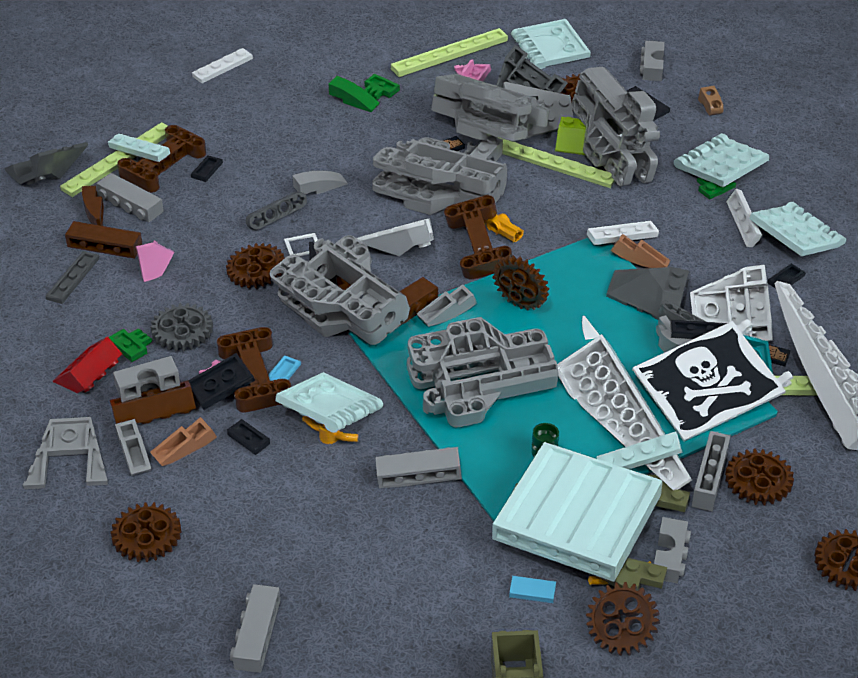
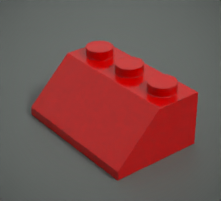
M107 336L90 345L53 382L75 393L87 392L94 386L93 382L96 379L100 380L107 374L105 370L108 367L111 369L119 362L117 359L122 353Z

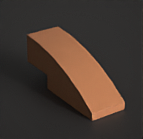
M624 234L619 237L611 249L613 253L621 258L648 268L668 267L671 261L642 239L636 244Z
M200 417L186 430L181 426L150 453L161 466H165L206 446L217 436Z

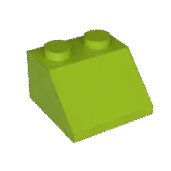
M561 117L555 151L585 155L583 145L586 126L580 119Z

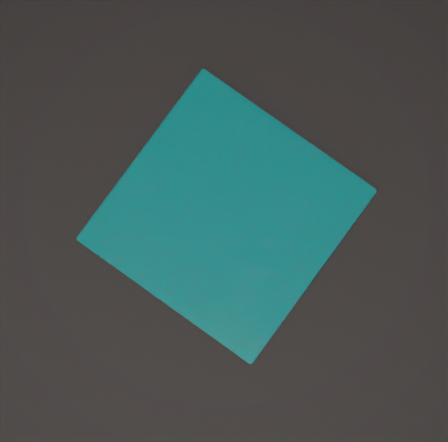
M588 237L528 260L529 265L534 263V268L540 269V275H545L543 280L548 281L546 286L550 288L548 290L549 296L545 303L535 310L532 308L527 310L525 306L520 309L519 304L514 306L513 301L507 302L508 298L506 296L502 297L503 292L497 291L499 286L494 285L496 280L492 278L494 274L464 285L474 295L477 304L446 322L428 327L416 315L408 322L397 327L390 334L388 333L387 337L375 345L368 344L349 330L351 338L436 448L458 447L461 480L493 521H495L511 496L516 483H519L534 459L531 451L532 434L536 425L540 423L555 425L559 430L558 447L595 459L599 455L625 448V446L589 414L577 399L574 400L569 395L559 376L556 388L496 400L486 412L484 420L477 424L453 427L448 423L445 413L434 415V413L428 412L426 414L423 410V395L425 391L435 388V386L418 389L413 386L407 370V359L410 357L408 340L416 335L447 330V326L453 322L482 317L503 334L541 329L547 337L548 345H550L554 355V361L556 360L558 364L594 340H585L582 327V318L585 316L598 334H602L612 346L665 435L676 432L632 370L633 367L665 353L659 347L660 337L656 331L659 320L653 318V315L646 311H637V307L628 304L626 306L606 297L615 270L637 269L630 261L621 258L611 251L614 246L612 243L594 245ZM457 288L452 289V290L447 291V292L450 294V293H452L454 290H456ZM433 339L430 341L434 345H438L441 343V341L438 339ZM413 343L411 345L415 349L422 347L420 343ZM418 373V378L420 379V381H423L424 379H422L420 373ZM482 373V374L472 375V376H470V378H471V377H475V376L484 375V374ZM467 377L457 378L454 381L466 379ZM765 402L685 442L677 433L683 452L677 455L682 459L705 449L710 431L734 436L776 417L778 411L769 402ZM645 464L629 469L644 475L653 472Z

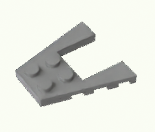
M509 82L503 83V88L536 97L537 100L545 102L546 109H550L547 126L533 125L532 129L527 133V138L558 131L561 117L574 118L570 95Z
M91 417L50 419L42 437V444L35 454L36 459L28 471L29 476L23 483L24 489L45 488L48 456L88 454L87 486L108 485Z

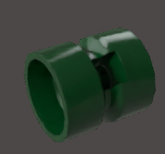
M540 423L534 427L531 451L534 458L544 442L558 446L559 430L555 425Z

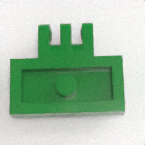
M373 74L364 81L366 87L364 90L377 100L383 95L391 98L400 91L399 84L377 74Z
M702 178L697 179V182L701 185L698 191L709 200L736 187L734 181L722 187Z
M122 329L109 337L121 351L122 355L131 362L146 355L147 348L145 346L152 342V338L147 336L141 329H136L131 333Z

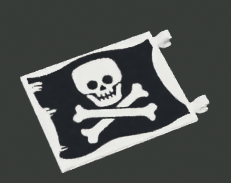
M749 319L743 321L739 326H736L733 321L633 367L634 373L684 442L784 394L786 391L783 387L792 384L790 380L793 379V376L789 371L776 378L743 336L752 331L750 327L753 324Z

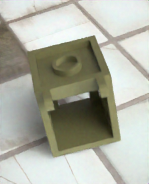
M538 630L492 632V678H543ZM525 661L526 667L506 668L503 662Z

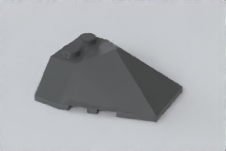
M514 45L505 57L496 85L503 88V83L509 82L561 93L568 83L556 74L552 77L527 60L528 53Z
M88 142L37 153L31 156L28 161L6 167L5 171L19 184L27 183V185H31L41 180L61 179L86 149Z
M674 267L615 270L606 297L626 306L628 304L637 307V311H646L652 314L653 318L659 320L661 315L658 310L664 301L681 307V300L685 287L688 285L691 272Z

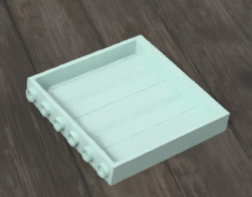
M544 442L495 519L492 528V539L615 582L661 496L662 480Z

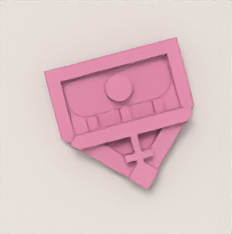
M472 59L467 65H456L454 69L459 75L483 82L491 71L490 64H474Z
M157 241L136 246L143 281H150L162 276L174 251L163 247Z

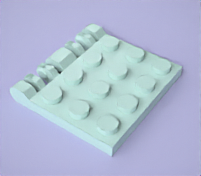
M567 19L518 28L511 32L512 37L519 44L520 48L528 53V60L540 69L546 66L589 58L591 54Z
M721 133L712 138L711 141H707L689 151L688 154L676 158L674 165L678 169L724 187L769 161V154L735 142V140L729 139L727 135Z
M789 202L786 206L753 212L749 218L800 256L835 249L846 242L845 237L836 231H830L829 226L824 225L816 217H812V214L804 213V209L794 202Z
M324 372L277 393L275 400L283 404L284 407L299 412L302 416L310 417L317 423L324 424L326 429L333 433L383 407L381 399Z

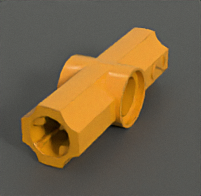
M496 214L494 218L484 220L488 230L495 232V235L501 234L513 242H517L523 236L524 230L512 224L506 214Z

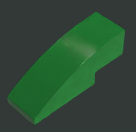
M336 76L328 84L329 95L343 99L344 104L368 112H372L379 105V102L371 94L345 78Z

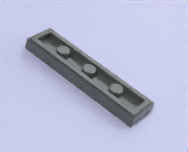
M83 251L47 293L46 300L63 304L100 259L99 255Z

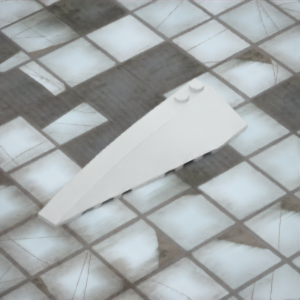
M777 281L775 287L781 308L805 371L832 420L834 429L842 438L843 445L847 449L858 450V374L849 369L850 363L832 340L828 341L824 336L826 331L822 326L818 327L812 320L814 318L813 314L802 307L804 302L792 286Z
M602 334L557 364L558 376L569 395L574 400L577 399L580 405L625 447L665 435L612 346ZM677 454L645 464L673 491L692 481Z

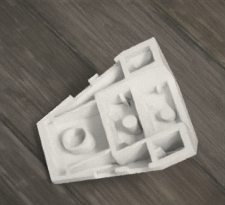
M428 218L361 236L357 239L367 246L400 257L415 245H418L419 248L430 245V241L434 240L431 220Z
M765 265L744 267L716 282L690 292L693 315L706 322L730 323L733 321L736 326L749 319L753 326L750 327L752 331L746 336L773 341Z

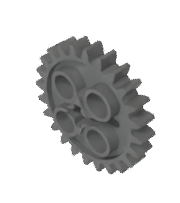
M179 303L178 307L172 304L171 309L164 307L165 312L158 311L159 316L154 315V320L151 321L152 338L155 339L156 344L160 343L161 347L167 345V350H170L172 347H174L175 351L179 348L185 351L186 347L193 350V345L200 347L199 342L206 343L205 338H210V333H213L211 315H208L207 310L203 311L202 306L197 309L196 304L192 307L189 306V303L185 306Z

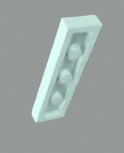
M117 134L108 141L109 148L160 162L170 154L168 147L123 134Z
M672 432L599 455L597 459L626 469H632L683 452L677 433Z

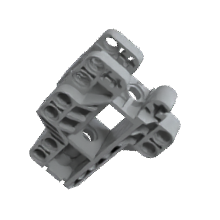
M594 67L584 70L580 73L579 78L581 80H578L575 90L577 94H574L572 100L574 113L586 126L583 152L595 167L603 166L607 172H610L612 178L619 186L629 185L633 174L642 183L652 182L658 165V158L649 145L651 141H657L660 138V131H657L658 126L653 122L656 113L655 103L644 91L627 92L605 67Z
M459 74L436 77L434 93L436 94L433 95L431 110L453 117L457 133L479 140H487L490 136H495L496 138L516 141L526 139L527 133L532 129L533 125L547 126L550 109H546L545 102L536 100V97Z
M424 137L419 141L412 139L407 141L406 144L398 141L396 148L385 147L373 157V166L383 169L372 181L373 191L402 199L405 208L432 215L450 205L485 195H491L496 203L500 196L504 194L506 187V163L502 164L491 159L487 160L461 153L460 151L450 150L449 143L433 138ZM446 182L454 183V185L446 184Z
M352 235L342 237L335 244L330 240L318 239L314 243L317 255L309 262L298 255L292 254L283 259L270 271L272 281L279 287L278 296L280 301L303 317L308 325L324 337H329L349 329L368 344L375 345L387 337L386 333L390 334L401 325L400 321L404 322L408 319L410 307L406 296L371 272L372 258L368 246ZM278 273H283L281 277L275 278ZM338 275L351 284V286L346 290H342L332 283L330 279ZM284 292L289 293L287 296H282ZM297 300L301 302L298 305L294 304Z
M482 317L453 322L447 326V330L416 335L408 340L410 357L407 359V370L413 386L418 389L435 386V388L425 391L423 395L424 412L426 414L428 412L434 413V415L445 413L448 423L453 427H462L482 422L486 412L496 400L556 388L558 365L556 360L554 361V355L550 345H548L547 337L541 329L503 334ZM433 339H438L441 341V343L438 345H434L430 341ZM413 343H420L422 347L415 349L411 345ZM418 373H420L421 378L424 379L423 381H420V379L418 378ZM482 373L484 374V375L475 376V377H471V378H470V376H472V375H477V374H482ZM467 377L466 379L454 381L457 378Z

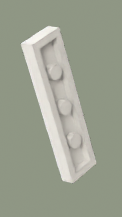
M239 49L192 72V77L200 83H204L253 59V56L245 49Z
M735 189L726 202L746 247H754L762 234L758 225L749 219L752 212L742 190Z
M652 221L588 228L587 236L594 245L616 243L622 234L632 241L658 237L659 230Z

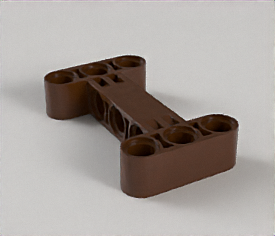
M169 125L165 128L166 142L161 146L168 147L170 154L160 162L146 158L138 162L130 158H122L117 162L119 177L149 193L156 192L160 188L158 175L186 155L198 159L206 156L205 140L177 125Z
M491 195L481 196L445 208L444 214L448 227L456 229L466 226L474 254L465 256L460 261L462 274L466 279H477L494 274L492 272L495 269L494 266L502 258L505 259L506 256L511 258L513 256L512 250L508 246L492 248L484 224V220L494 218L497 214L495 200Z
M259 327L227 334L217 339L219 357L227 359L237 353L255 378L254 382L246 387L239 388L235 392L236 409L239 412L246 413L282 405L275 401L276 394L291 387V382L287 379L273 381L269 379L260 352L270 350L273 346L272 331L268 327Z

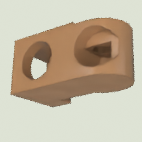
M715 86L700 88L698 100L700 103H703L709 116L722 114L724 109L723 103ZM711 91V94L707 95L706 92Z

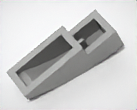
M309 171L293 175L294 188L297 192L304 194L315 192L318 195L348 184L340 173L332 171Z
M462 284L450 294L445 291L419 311L417 316L429 327L457 317L476 305L477 302L474 295Z
M135 419L115 424L116 434L131 476L151 471L149 459Z

